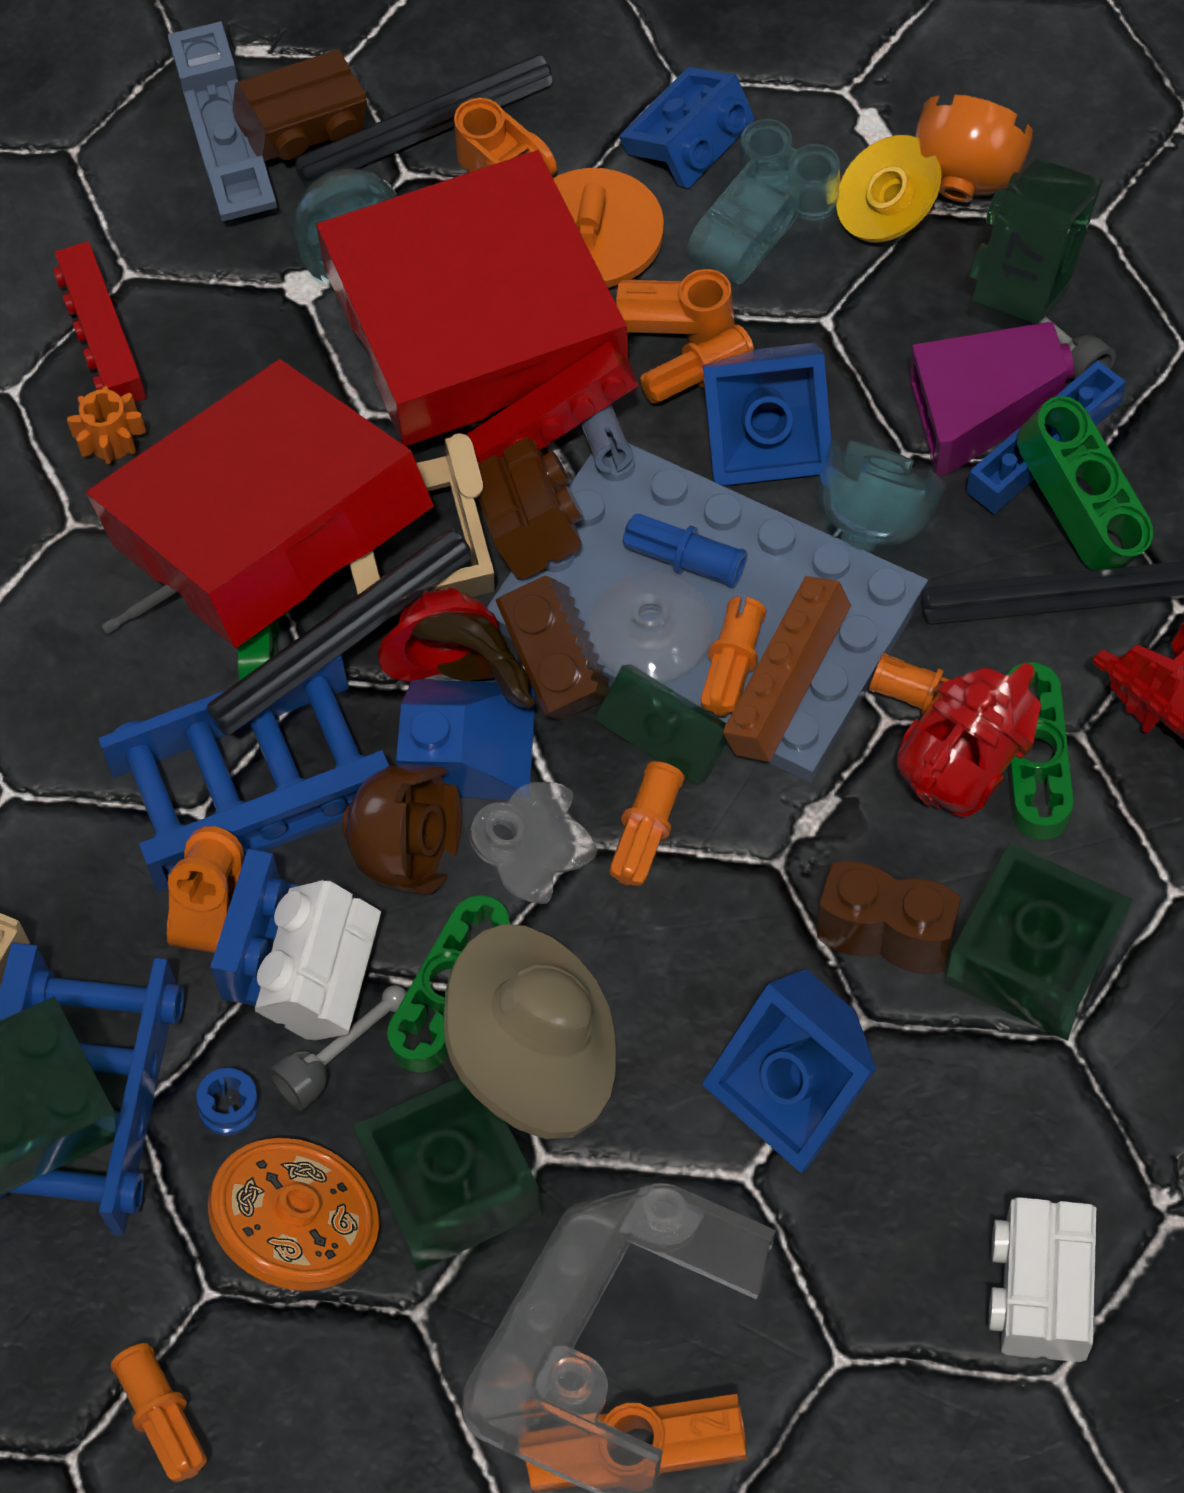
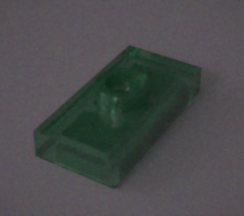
M632 664L621 666L594 719L660 762L678 768L685 778L696 785L706 782L727 742L722 733L727 723Z

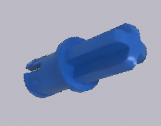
M634 514L629 519L623 535V544L626 548L672 564L673 571L681 574L686 569L725 583L731 588H735L738 584L748 556L745 549H738L698 535L697 527L692 525L684 530L642 514Z

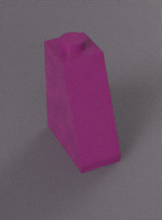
M1053 321L912 345L909 383L936 477L950 474L1008 438L1046 401L1065 389L1066 380L1072 379L1074 375L1073 357L1067 343L1060 344Z

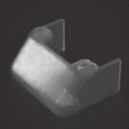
M652 1184L574 1204L562 1215L465 1385L462 1403V1416L465 1425L477 1438L592 1493H655L663 1450L597 1420L607 1398V1377L598 1362L573 1348L631 1243L757 1300L763 1289L776 1230L671 1184Z

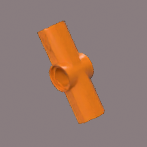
M738 1394L647 1407L641 1403H625L616 1406L607 1414L524 1426L523 1442L530 1486L534 1493L621 1479L631 1483H646L655 1480L662 1473L748 1460L746 1436ZM636 1428L646 1429L654 1434L653 1444L650 1450L643 1456L626 1458L618 1454V1444L628 1431Z

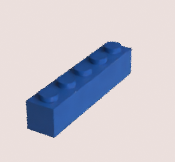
M1097 360L1055 397H1071L1080 402L1096 426L1122 403L1126 381ZM1045 424L1048 434L1055 440L1062 442L1060 433L1051 425ZM1020 428L969 471L966 492L993 514H996L1035 479L1017 446V434Z

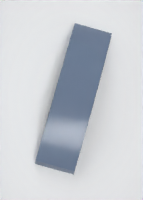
M222 22L167 34L193 130L221 221L277 208L262 155H255L249 144L248 137L244 136L234 119L232 111L235 82H238Z

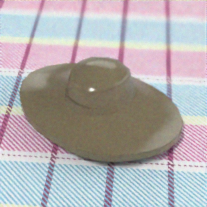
M503 924L484 930L469 941L453 965L445 991L444 1036L452 1066L462 1083L473 1096L493 1114L514 1128L544 1139L575 1137L591 1127L611 1097L616 1071L615 1031L611 1011L597 980L581 960L556 939L527 926Z

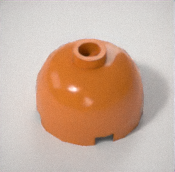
M954 95L951 105L936 106L939 96L930 97L923 104L915 137L919 138L921 155L925 158L935 155L941 165L942 177L939 193L953 201L970 202L973 197L989 196L1005 189L1020 174L1027 160L1033 140V129L1030 125L1027 124L1023 132L1014 125L1017 118L1016 113L988 100L967 95Z

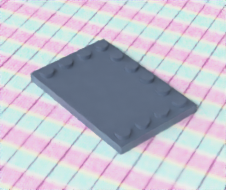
M630 444L633 452L632 460L628 466L620 471L616 470L611 455H606L611 465V473L600 471L596 467L593 453H591L568 487L584 515V519L575 523L582 541L580 543L581 549L557 562L549 560L548 567L524 580L519 577L516 578L511 571L487 606V609L495 614L498 630L502 635L512 639L495 600L540 577H551L570 587L568 595L575 598L573 607L580 610L577 618L585 621L582 629L590 632L587 640L595 644L592 652L600 655L597 663L605 666L602 675L609 677L607 686L728 743L722 731L732 712H729L726 717H718L712 711L703 709L701 705V695L711 665L708 657L709 646L719 638L728 601L736 596H741L742 603L739 609L741 614L743 613L747 597L759 601L767 610L766 618L762 623L755 647V652L758 655V666L804 577L810 576L839 581L851 607L770 762H767L812 784L870 688L872 678L883 652L891 653L921 603L923 590L928 586V579ZM634 514H642L684 530L692 525L697 527L698 535L738 549L747 550V561L738 584L735 588H731L725 583L686 569L683 573L679 574L673 571L672 564L626 548L623 544V535L629 519ZM755 669L751 672H748L742 694L748 682L750 681Z

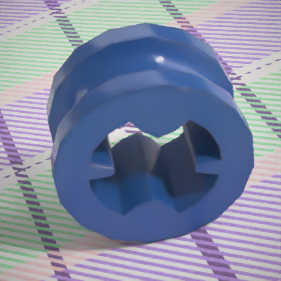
M230 1067L217 1069L207 1074L199 1083L196 1092L199 1118L204 1127L212 1133L223 1136L238 1134L247 1129L254 1121L258 1111L256 1086L250 1076L243 1071ZM225 1089L238 1090L239 1103L242 1107L234 1111L233 1107L229 1106V1114L218 1113L213 1096L221 1092L222 1096L226 1097Z

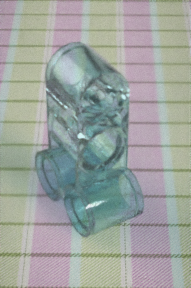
M760 119L750 123L741 134V172L694 228L687 245L688 257L709 269L721 272L736 284L743 283L798 217L806 220H821L835 212L836 204L839 200L840 159L837 153L830 147L821 144H808L798 149L793 148L792 134L789 128L780 121Z

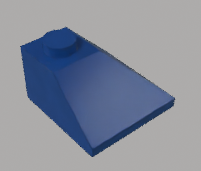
M816 343L755 349L702 365L713 482L724 486L834 473L825 357Z
M411 680L401 703L396 763L444 767L449 772L442 775L444 783L456 785L460 798L530 800L536 704L530 708H521L507 702L497 682ZM529 682L528 693L536 701L535 691Z
M803 969L768 983L704 1080L702 1086L797 1171L803 1173L808 1170L876 1071V1066L856 1011L810 971Z

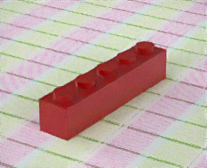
M89 241L55 251L59 266L52 269L59 289L67 288L68 293L62 296L69 316L77 315L78 320L72 322L78 341L79 343L87 342L88 348L82 349L89 371L97 369L98 376L92 377L96 390H101L103 386H107L109 390L116 392L120 397L131 393L134 402L147 399L140 375Z
M609 340L466 435L472 441L477 463L493 455L503 456L504 449L525 437L531 440L534 439L541 450L639 385L629 361Z

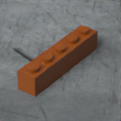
M810 576L804 577L722 731L735 755L770 762L851 607L839 581Z

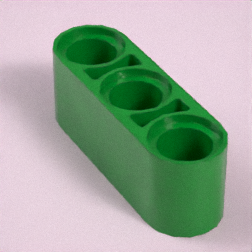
M1057 396L1050 398L1021 426L1017 434L1019 452L1087 567L1091 570L1125 567L1149 548L1153 539V526L1150 518L1087 410L1080 402L1071 397ZM1045 424L1051 425L1060 433L1062 442L1055 440L1048 434ZM1076 477L1086 480L1092 489L1093 495L1082 491L1078 486ZM1107 529L1117 533L1122 540L1123 549L1111 542Z

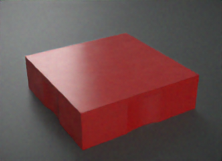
M539 150L316 223L324 269L351 330L364 344L370 356L375 384L404 446L485 419L501 408L515 403L609 340L628 360L627 325Z
M278 359L85 492L112 545L153 580L168 585L177 591L186 601L190 611L235 649L307 598L317 586L333 573L351 562L364 557L434 507L410 449L281 359Z

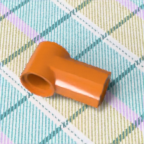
M696 270L688 274L682 281L621 280V282H618L616 303L627 325V332L685 334L689 341L699 344L735 325L731 283L724 274L717 270Z

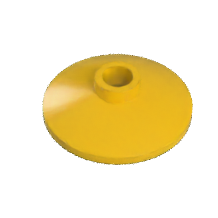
M894 135L874 142L856 156L842 176L836 196V209L840 222L854 237L866 242L890 241L909 232L923 220L938 196L942 177L941 165L935 155L928 158L921 155L919 138L914 136Z

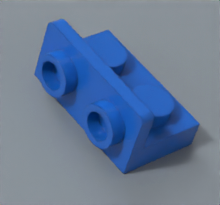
M687 67L619 138L628 155L667 162L677 186L690 188L753 123L754 115L736 74Z
M247 849L210 966L222 1000L256 1006L261 988L257 982V972L264 958L271 953L278 929L274 921L276 907L280 900L288 893L289 888L300 886L286 883V880L280 879L273 853Z

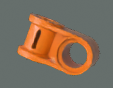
M474 98L462 103L456 109L454 115L456 154L458 162L464 169L472 172L539 150L551 175L556 174V161L548 146L537 135L527 131L506 113L498 103L491 99Z
M204 826L195 830L186 842L184 859L178 861L172 868L167 882L169 888V913L166 935L169 946L215 953L244 858L241 843L229 831L216 826Z

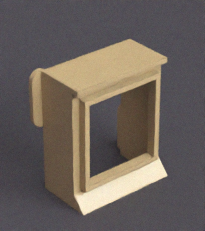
M455 434L451 438L445 439L446 456L419 462L417 466L428 491L450 486L463 536L470 547V562L472 566L455 570L428 591L452 587L474 597L494 592V570L474 498L478 497L483 491V481L473 444L467 435ZM373 550L364 557L350 563L357 594H360L380 579ZM405 607L393 616L401 615Z

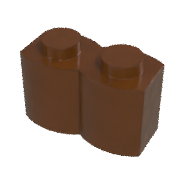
M855 861L832 863L819 903L817 938L828 947L844 954L862 957L880 954L888 962L907 971L922 974L944 972L956 931L961 897L950 888L934 881L918 878L895 880L882 869L866 863Z

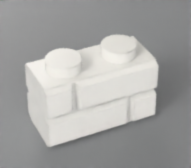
M324 880L289 888L288 893L280 900L274 914V921L278 929L271 953L262 961L257 972V982L261 988L255 1012L275 1023L285 1024L284 1028L306 1040L314 1041L349 1034L381 911L361 899L352 898L353 894L331 881Z
M1016 1198L1011 1200L1006 1221L994 1220L992 1262L1005 1263L1004 1288H991L988 1324L989 1330L1002 1331L1001 1353L1009 1356L1031 1358L1042 1356L1052 1360L1073 1362L1087 1360L1093 1345L1096 1207L1092 1204L1062 1201L1051 1203L1049 1200Z

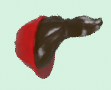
M446 587L433 591H424L421 596L405 607L400 615L399 625L381 641L377 653L382 671L393 679L411 682V680H420L442 673L463 681L495 678L507 702L521 708H530L536 704L535 699L528 693L529 678L527 673L515 661L514 655L508 651L505 639L498 630L495 614L488 610L478 599L455 588Z

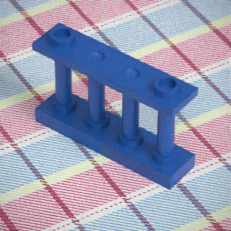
M341 655L330 661L235 731L252 727L277 787L274 792L251 801L244 802L239 799L216 742V739L226 735L213 724L206 709L208 703L224 691L145 721L136 720L124 723L116 728L113 733L98 738L113 778L132 771L156 834L153 838L139 843V846L158 893L169 889L167 884L169 874L177 862L184 859L186 842L195 830L204 826H216L229 831L241 843L244 858L247 849L265 852L342 822L346 807L352 802L353 797L363 782L375 772L389 766L382 750L368 756L360 755L334 696V694L349 689ZM311 704L337 765L334 769L305 779L300 778L275 717ZM192 749L216 812L214 815L191 824L182 825L179 823L156 762Z
M11 943L0 987V1199H4L8 1192L100 1203L99 1214L110 1233L125 1236L129 1214H137L143 1200L144 1176L143 1173H138L169 1026L170 1024L179 1023L184 1005L183 985L177 984L167 959L154 958L148 988L55 978L54 972L49 970L37 945ZM52 1004L142 1014L135 1048L129 1049L41 1039L40 1033L37 1032L41 1010H49ZM37 1066L128 1075L121 1111L26 1101L22 1091L27 1071L34 1072ZM22 1128L113 1138L114 1143L107 1175L11 1165V1160L7 1158L12 1134L18 1135Z

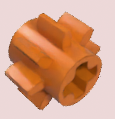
M103 386L101 390H96L85 397L79 396L77 398L80 415L67 417V422L72 437L76 438L81 456L86 457L94 453L97 457L104 459L106 464H110L112 460L122 458L128 453L134 454L136 452L134 435L146 433V427L142 414L137 412L131 393L120 397L116 392L109 390L107 386Z

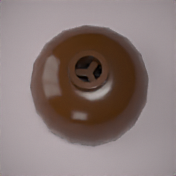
M420 764L387 766L368 777L356 792L352 802L346 807L342 819V830L347 839L351 855L357 868L378 886L398 892L432 894L445 882L448 874L436 872L444 850L456 857L460 843L462 815L457 786L445 784L442 775L449 773L444 767Z

